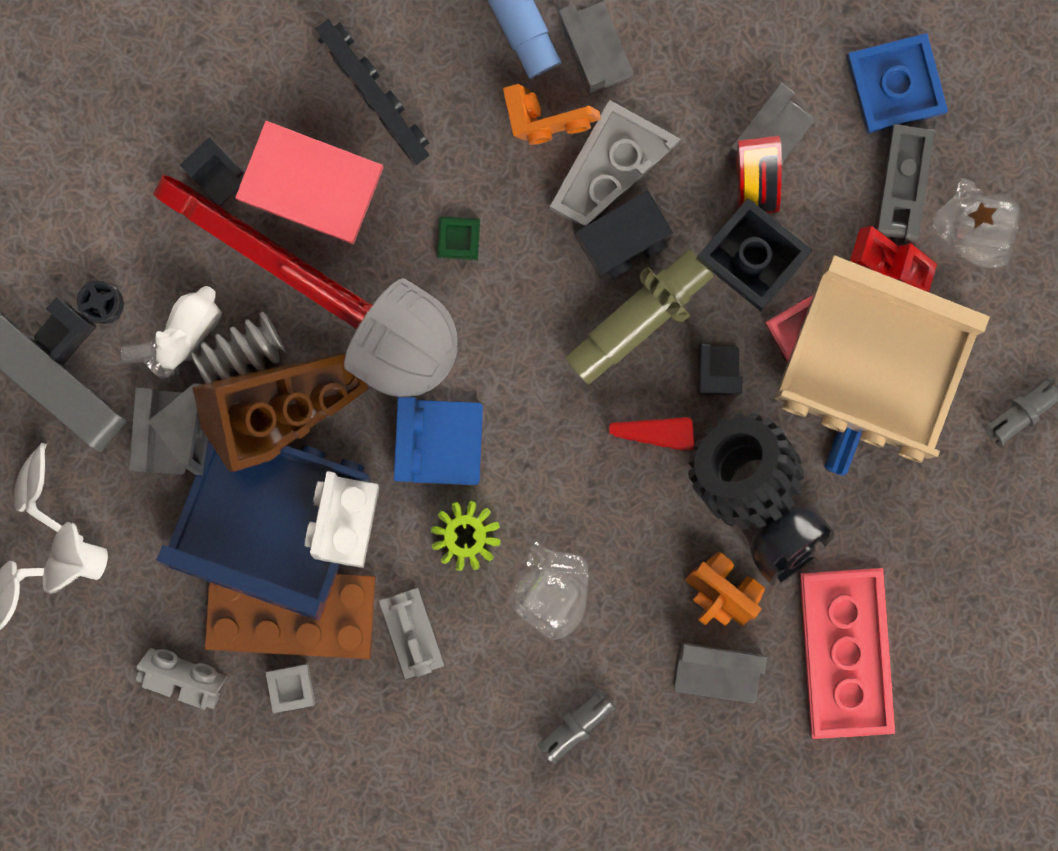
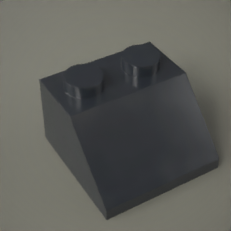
M747 198L696 259L759 311H762L794 276L813 250Z

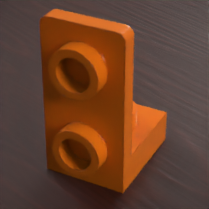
M520 84L503 88L513 136L524 141L528 140L529 145L548 142L553 139V133L566 130L567 134H574L589 130L591 122L601 120L600 111L591 106L537 120V117L541 116V107L534 92L531 93L530 89Z

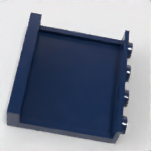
M209 442L203 475H196L169 545L165 546L162 544L156 561L170 569L319 621L340 564L316 560L310 554L311 548L305 547L308 525L310 522L316 523L319 507L314 506L316 486L318 481L325 482L327 472L336 473L337 477L371 483L369 474L363 473L365 467L346 459H342L340 464L326 460V454L313 447L303 446L300 451L285 446L280 450L281 453L270 461L230 472Z

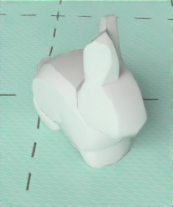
M204 286L197 293L181 296L173 305L165 331H158L156 333V361L163 368L174 369L184 360H194L192 353L197 356L201 348L200 343L218 325L222 312L214 303L216 292L211 287Z

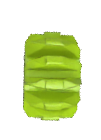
M470 501L467 506V515L463 516L460 504L455 502L452 504V510L456 518L452 520L444 511L438 514L440 520L448 525L446 529L432 526L431 532L437 535H444L445 539L433 543L432 548L433 550H439L445 546L448 547L449 551L441 558L443 564L448 563L454 554L457 555V571L463 570L465 557L470 558L473 570H477L480 568V562L476 556L478 552L488 561L494 558V555L484 548L485 543L492 546L500 545V539L487 537V532L499 529L500 525L498 522H493L484 526L482 522L491 514L488 508H485L478 518L473 517L476 510V502ZM462 524L464 529L469 524L476 530L473 534L476 543L472 547H469L468 543H466L463 548L456 543L459 535L455 531Z

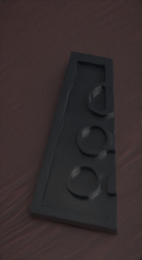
M329 19L316 27L313 32L314 37L320 44L325 42L330 49L329 53L334 63L348 79L351 78L354 81V87L373 112L376 111L380 116L379 121L412 164L418 165L430 156L424 148L430 143L416 124L409 128L400 116V113L405 110L400 101L391 90L384 94L375 82L380 75L365 56L359 60L349 47L355 42L340 22L334 26Z

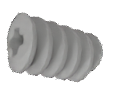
M264 312L259 313L261 326L258 328L249 319L245 320L246 333L243 335L235 327H231V341L229 342L219 334L215 335V349H211L204 341L200 343L202 355L197 357L192 353V356L206 384L218 381L220 378L236 376L235 371L240 375L251 373L250 363L258 371L265 370L264 356L274 364L280 362L279 349L285 353L286 350L271 320Z

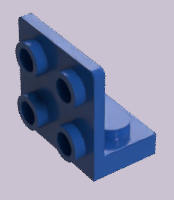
M398 397L394 481L478 485L480 482L483 405L481 403L417 400L413 397Z

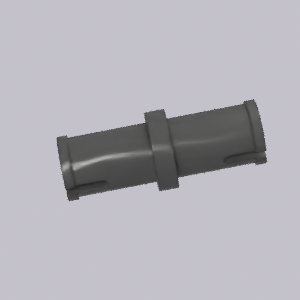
M1047 377L1044 382L1026 396H1017L1011 401L1009 409L991 423L985 425V431L992 441L998 437L995 443L1002 447L1026 426L1033 427L1040 421L1039 416L1058 402V383L1052 386L1055 383L1053 377Z
M598 689L574 713L569 711L563 716L565 721L543 741L538 743V747L543 753L545 751L548 752L558 743L546 755L552 763L556 764L580 740L585 742L591 737L590 731L612 711L614 712L617 709L611 700H607L596 710L608 698L601 689Z

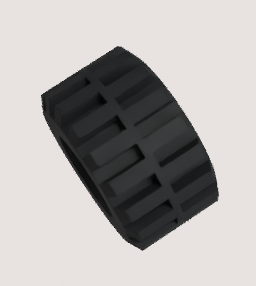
M743 413L734 414L733 420L728 421L725 417L717 421L719 426L712 429L709 426L703 432L706 437L703 440L697 439L693 446L696 454L690 455L688 461L692 467L688 471L689 479L693 483L692 487L718 519H722L726 525L731 527L737 523L741 529H750L751 523H755L759 528L766 526V520L771 517L774 521L781 518L780 511L784 508L790 510L795 504L792 496L800 495L802 486L799 480L804 479V470L800 466L802 464L800 456L781 428L777 427L775 422L768 417L763 420L759 414L751 413L748 418ZM762 460L758 469L750 477L739 482H731L734 473L742 465L750 461Z

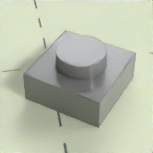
M308 663L265 672L273 713L314 706L316 704Z

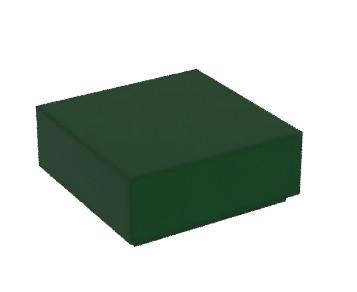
M439 216L437 258L478 261L480 219Z

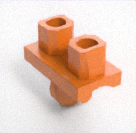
M717 552L709 560L703 561L694 568L685 581L698 591L693 601L704 609L698 618L702 624L706 625L714 617L724 626L731 619L740 626H744L750 619H755L762 610L758 603L765 591V587L754 578L748 576L741 581L737 588L725 578L733 569L734 564L721 552Z

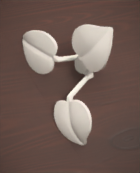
M41 443L28 457L19 472L14 488V506L16 511L23 512L26 509L27 513L55 530L57 534L53 540L50 558L47 560L45 568H23L17 570L16 562L8 561L0 569V630L7 624L16 609L20 590L19 582L27 576H43L44 591L53 593L69 584L78 576L98 580L102 576L107 564L108 552L106 548L84 543L83 536L78 534L74 523L67 522L62 526L37 509L35 501L42 492L45 477V448L47 445L45 443Z

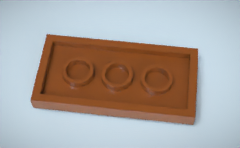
M337 574L319 621L209 582L205 650L371 659L376 576Z

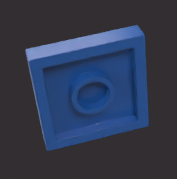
M927 33L847 54L846 57L867 134L891 128L894 124L904 125L948 112Z

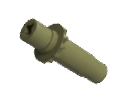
M691 249L686 251L666 270H661L657 275L647 266L640 273L641 282L644 286L589 333V337L565 357L572 368L588 385L610 366L616 365L671 316L675 321L683 322L690 317L683 306L690 301L689 298L714 277L710 270L696 259L697 255Z

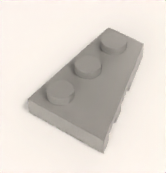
M609 100L600 115L601 120H598L551 203L550 210L584 228L598 218L679 144L681 139Z

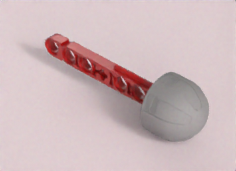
M168 175L161 176L153 191V195L158 200L179 214H183L211 235L357 329L345 356L344 367L348 372L374 389L396 397H411L423 394L440 384L448 375L457 356V331L447 309L433 296L402 278L388 287L377 301L371 305L216 203L204 198L202 194L185 183Z

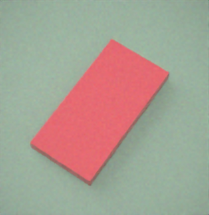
M883 568L799 573L811 738L823 739L895 734Z

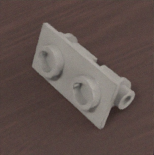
M419 588L380 600L379 602L405 679L414 676L419 677L432 672L431 670L443 667L444 663Z
M150 648L136 668L139 670L136 681L142 683V688L171 697L174 687L177 685L181 687L178 700L205 710L207 707L211 709L216 707L220 696L218 692L227 678L226 675L218 673L215 668L208 664H194L178 658L174 652L165 649L155 650Z

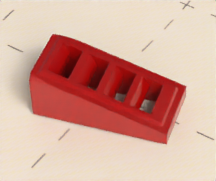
M690 417L610 423L607 426L608 434L616 438L685 452L694 451L693 425Z

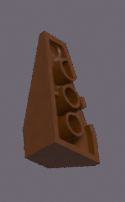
M347 352L229 377L192 387L201 429L228 471L234 472L272 460L281 453L280 450L296 438L301 439L310 432L311 427L326 416L334 415L366 392L368 384L348 372L344 367Z

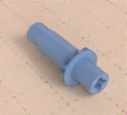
M488 0L512 50L516 52L529 79H533L562 63L534 0Z

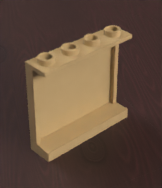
M834 255L825 263L774 399L783 402L782 409L792 414L806 417L807 412L823 418L821 424L830 429L845 432L847 427L860 432V440L868 444L884 447V444L888 443L900 448L898 454L909 460L922 463L924 458L938 457L940 451L936 450L935 446L976 336L985 332L990 316Z

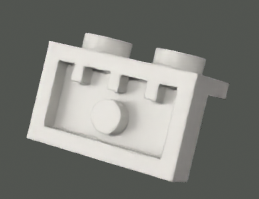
M333 472L326 473L325 482L318 481L314 495V506L319 507L316 523H309L305 540V547L311 548L310 554L314 559L364 568L380 488L379 484L337 477L336 473Z

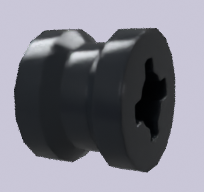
M104 281L88 282L78 293V310L84 317L95 323H113L121 316L124 310L123 295L117 288Z

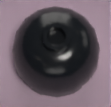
M792 506L790 510L784 508L780 511L781 518L776 521L772 517L767 519V525L759 527L753 534L750 550L754 564L771 586L775 585L776 579L782 583L792 577L815 558L809 556L814 552L815 546L819 542L826 547L833 538L834 530L814 510L804 506Z

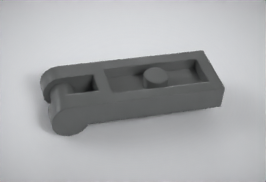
M897 124L891 127L879 211L875 229L887 238H901L902 243H911L913 245H916L918 241L935 130ZM894 210L907 211L905 223L892 221Z

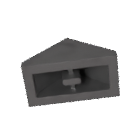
M202 384L191 385L148 420L179 464L195 475H203L208 446V438L201 429L192 388Z

